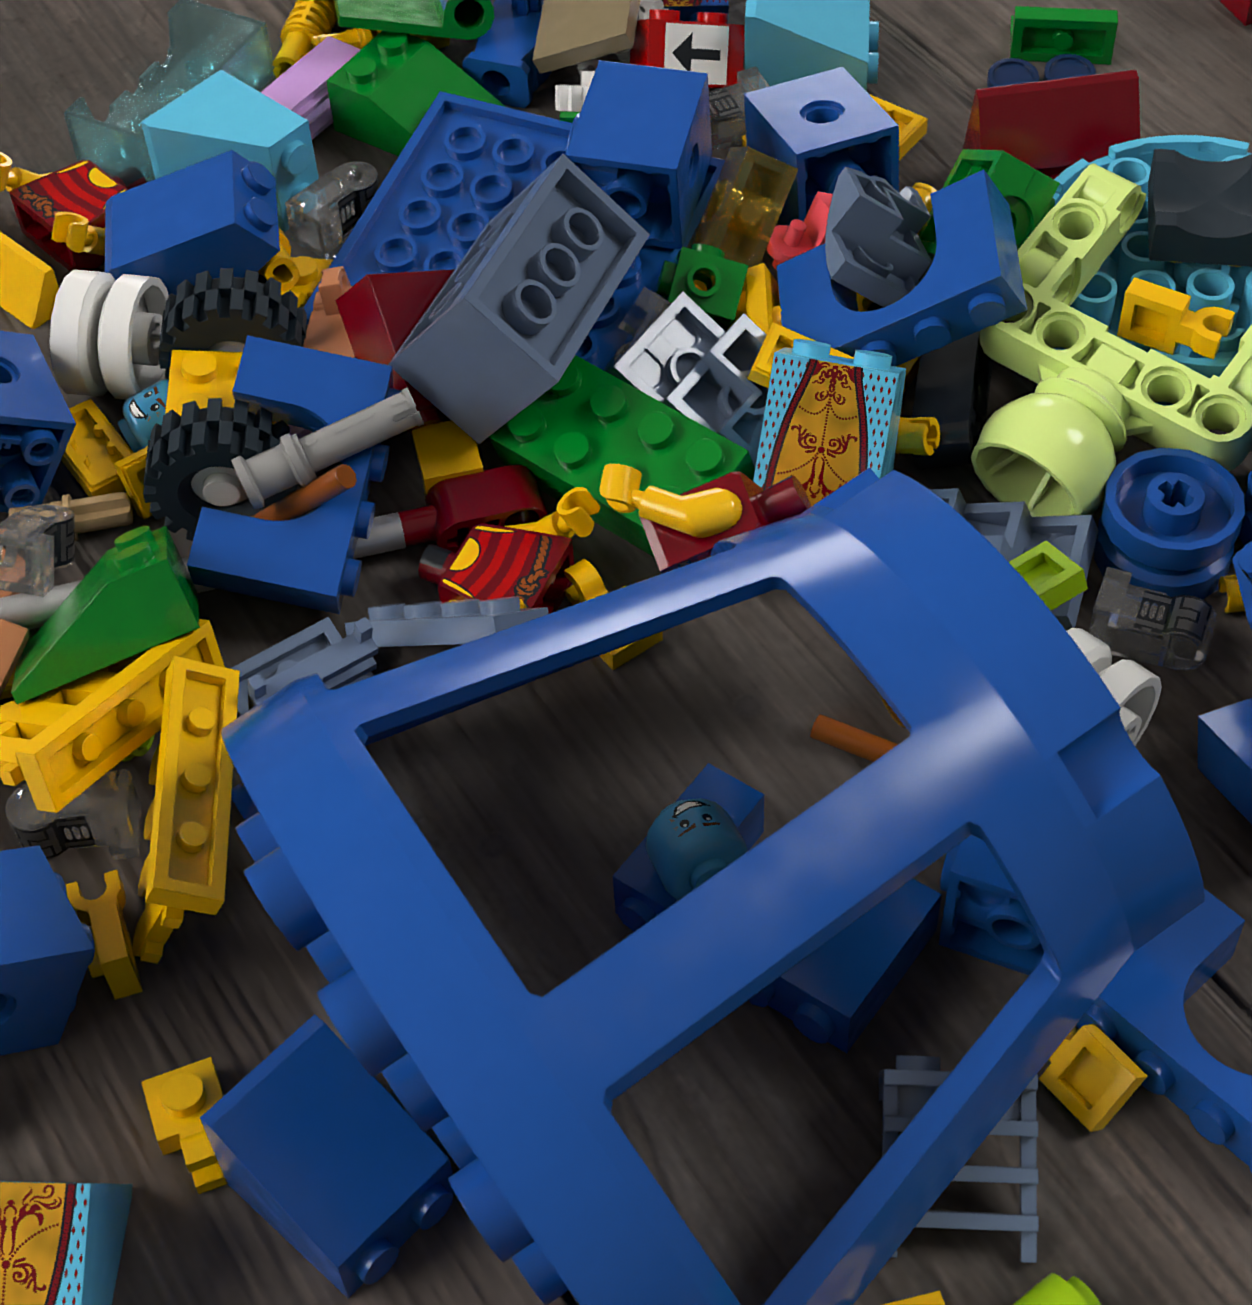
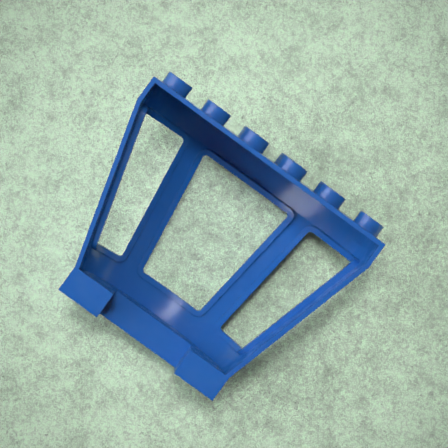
M868 468L799 515L718 541L713 545L711 557L339 689L329 690L317 673L294 680L221 729L224 745L242 780L241 783L232 788L231 799L245 820L235 827L236 831L255 861L253 865L244 870L249 884L289 943L298 952L306 947L329 982L328 985L317 991V995L326 1013L350 1050L372 1077L382 1072L404 1108L424 1132L431 1128L434 1130L460 1169L449 1177L448 1180L464 1210L496 1256L503 1263L512 1258L525 1280L545 1305L551 1304L567 1291L572 1293L579 1305H741L612 1116L613 1100L970 835L984 840L1006 876L1044 950L1043 957L1025 982L763 1305H853L1130 956L1205 901L1199 864L1177 807L1161 775L1148 764L1128 736L1120 717L1121 707L1091 663L1024 578L971 523L931 490L896 470H892L879 479L872 469ZM772 590H786L818 621L858 666L908 729L910 737L548 994L541 997L529 993L365 746L706 614Z

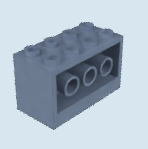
M562 154L487 223L388 365L393 366V370L480 444L559 382L650 234L569 158Z

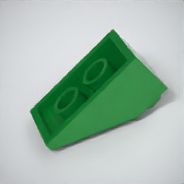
M381 31L326 80L335 131L396 156L400 155L440 91L506 107L429 41L407 33Z
M149 526L138 527L114 540L116 547L109 549L26 644L16 665L11 691L16 704L200 627L197 590L167 526L152 532Z

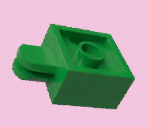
M962 149L943 188L984 169L1010 205L1018 251L1047 213L1055 206L1053 196L1060 183L1005 151ZM931 209V217L921 228L918 236L930 259L933 261L937 239L933 210Z

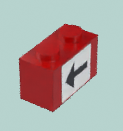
M650 9L649 19L637 20L634 45L630 48V64L708 73L709 88L742 89L745 25L728 24V14L698 12L697 22L680 21V11Z

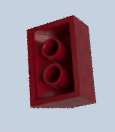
M1137 70L976 89L963 149L1005 151L1052 179H1055L1065 169L1082 158L1090 163L1108 155L1110 146L1140 139L1139 77Z

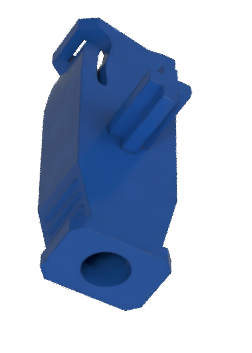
M495 0L493 3L495 17L492 27L485 35L477 38L475 52L471 51L462 62L463 71L503 105L524 109L532 101L533 92L548 79L552 72L540 74L532 61L544 0Z

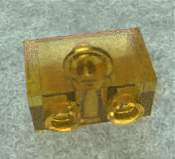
M730 147L699 224L693 244H706L719 248L725 252V259L749 265L748 268L759 265L798 169L750 147Z

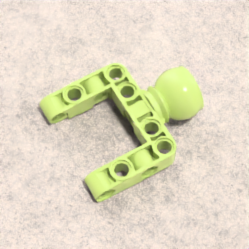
M1094 163L1090 164L1080 174L1017 251L1027 311L980 330V346L987 356L1038 385L1034 393L1013 400L992 414L983 426L979 440L974 447L971 455L972 464L976 475L985 488L999 502L1025 501L1032 517L1093 515L1103 501L1106 482L1116 467L1115 452L1123 449L1127 436L1134 435L1157 448L1185 449L1214 459L1228 471H1232L1240 465L1252 450V324L1240 339L1238 353L1220 377L1213 375L1211 378H1208L1152 348L1146 352L1108 332L1109 326L1070 307L1132 227L1142 210L1146 198V193L1141 191V186ZM1005 321H1014V323H1005ZM1055 347H1063V348H1066V349H1065V350H1056V349H1053V348H1055ZM1156 402H1169L1173 405L1162 406L1156 404ZM1219 429L1227 432V434H1215L1209 430Z

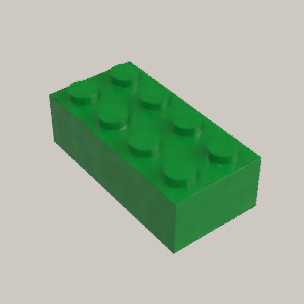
M577 355L574 356L558 383L488 437L504 466H526L536 476L540 490L559 501L565 493L576 487L586 488L601 507L598 513L590 515L592 520L652 557L654 555L638 515L639 509L635 508V511L631 513L614 511L608 505L607 500L601 496L599 488L605 465L622 464L639 470L642 473L640 491H645L652 485L678 495L730 472L741 471L752 481L755 473L750 453L745 448Z

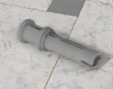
M404 388L401 392L302 438H298L296 433L291 436L288 433L280 437L279 445L246 460L238 456L231 459V462L253 508L258 510L264 507V499L297 484L305 487L317 478L315 472L415 426L419 427L424 422L419 411L416 409V404L408 388Z

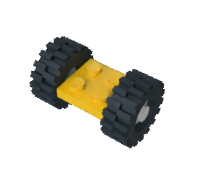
M220 268V276L212 279L208 271L196 274L195 286L187 279L177 285V294L170 293L166 300L165 310H163L159 364L160 369H166L165 379L169 380L165 415H163L162 425L155 424L151 431L150 440H148L143 495L145 503H151L150 513L156 520L166 516L165 526H167L168 530L175 534L181 528L187 530L186 539L191 541L194 539L202 507L251 517L299 489V484L266 498L264 499V507L255 510L231 462V459L238 456L246 460L280 444L281 436L290 434V427L283 420L279 422L272 421V412L261 407L254 414L248 412L249 402L234 400L232 391L247 335L303 347L308 327L306 325L307 314L304 307L297 308L298 297L291 290L281 295V282L271 277L266 284L258 282L259 272L246 270L245 278L234 277L233 268Z

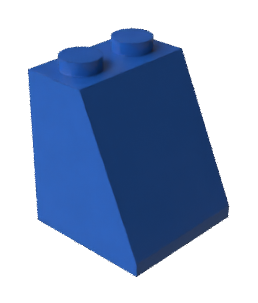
M233 150L113 195L105 203V272L111 273L115 280L123 274L158 277L166 286L168 295L170 293L176 295L177 285L186 279L195 286L196 274L208 271L212 279L220 276V268H233L234 277L245 278L246 270L258 272L280 251L276 178L262 164L256 161L250 162Z
M315 1014L200 1117L227 1184L347 1298L363 1283L370 1285L381 1279L396 1261L399 1253L398 1249L419 1228L427 1230L434 1226L446 1214L453 1201L455 1192L448 1180L453 1175L450 1159L416 1124L413 1118L381 1083L366 1071L355 1055L327 1024Z

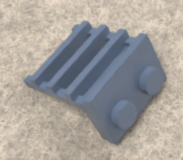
M327 617L230 668L240 671L237 718L294 680L315 673L321 677L329 690L339 689L374 676L371 671L377 668V663L372 656L378 654L379 648L372 639L373 627L367 617L354 622L353 634L345 638L341 637L330 618Z
M896 1056V1070L883 1069L879 1071V1100L883 1101L882 1157L897 1140L898 1132H903L952 1072L940 1071L941 1057ZM1038 1074L1035 1075L989 1133V1135L1019 1136V1167L964 1165L952 1180L1019 1183V1214L928 1210L915 1227L1020 1231V1262L1037 1263L1039 1216H1037L1038 1168L1036 1137H1038V1121H1036V1090H1038ZM897 1250L892 1257H897Z

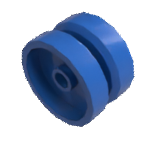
M1157 448L1138 452L1115 467L1105 486L1102 515L1098 521V535L1094 548V560L1103 578L1122 595L1139 602L1142 601L1145 590L1170 597L1189 595L1205 599L1218 590L1220 577L1226 576L1229 572L1234 554V543L1239 536L1245 515L1244 493L1234 475L1214 459L1190 450Z

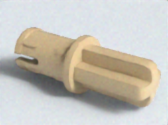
M125 492L72 500L70 494L62 495L61 501L9 508V524L12 536H14V543L16 546L44 540V530L55 522L66 521L72 518L73 512L75 514V541L78 540L79 533L130 525L133 523L134 516L131 499Z

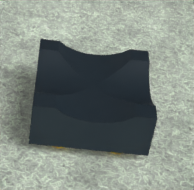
M1154 149L1148 180L1149 260L1252 267V154L1230 161L1210 162L1192 159L1180 154L1176 150Z

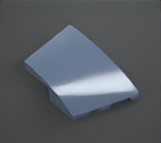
M845 167L842 170L833 192L825 235L826 261L832 280L882 307L897 302L920 283L918 279L931 265L932 260L917 233L931 215L917 190L906 186L899 193L884 178L868 176L861 171Z
M682 292L608 373L749 451L754 467H756L768 388L747 379L767 334L744 313L725 331L691 298Z
M959 488L930 489L971 523L1008 562L1047 540L1083 568L1087 580L1098 535V528L1092 515L1032 517L1025 501L966 504ZM1084 592L1051 611L1066 631L1076 626Z

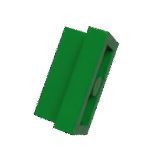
M1015 6L1014 16L1011 15L1010 58L1048 62L1058 55L1075 54L1086 58L1092 64L1111 65L1118 26V10Z

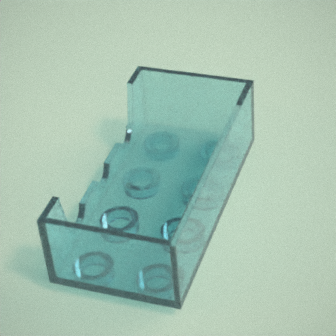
M179 0L167 12L170 47L168 48L166 61L161 66L158 62H153L139 76V84L136 91L131 94L130 91L125 90L109 106V115L105 122L96 120L93 117L83 97H79L63 113L77 162L80 160H90L103 171L113 175H117L125 169L134 166L143 174L147 182L155 180L141 121L219 70L225 71L259 91L274 75L273 56L266 23L193 0Z

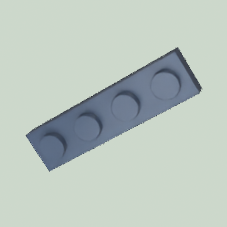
M519 596L482 601L480 599H467L442 603V601H432L408 605L397 603L368 607V621L373 627L372 639L377 647L466 644L549 614L548 607L520 608ZM356 621L344 623L346 637L353 634L354 622Z

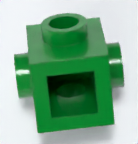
M699 243L692 244L691 249L682 246L674 262L664 260L655 292L665 296L661 313L684 292L726 331L735 320L749 265L725 259V252L714 246Z

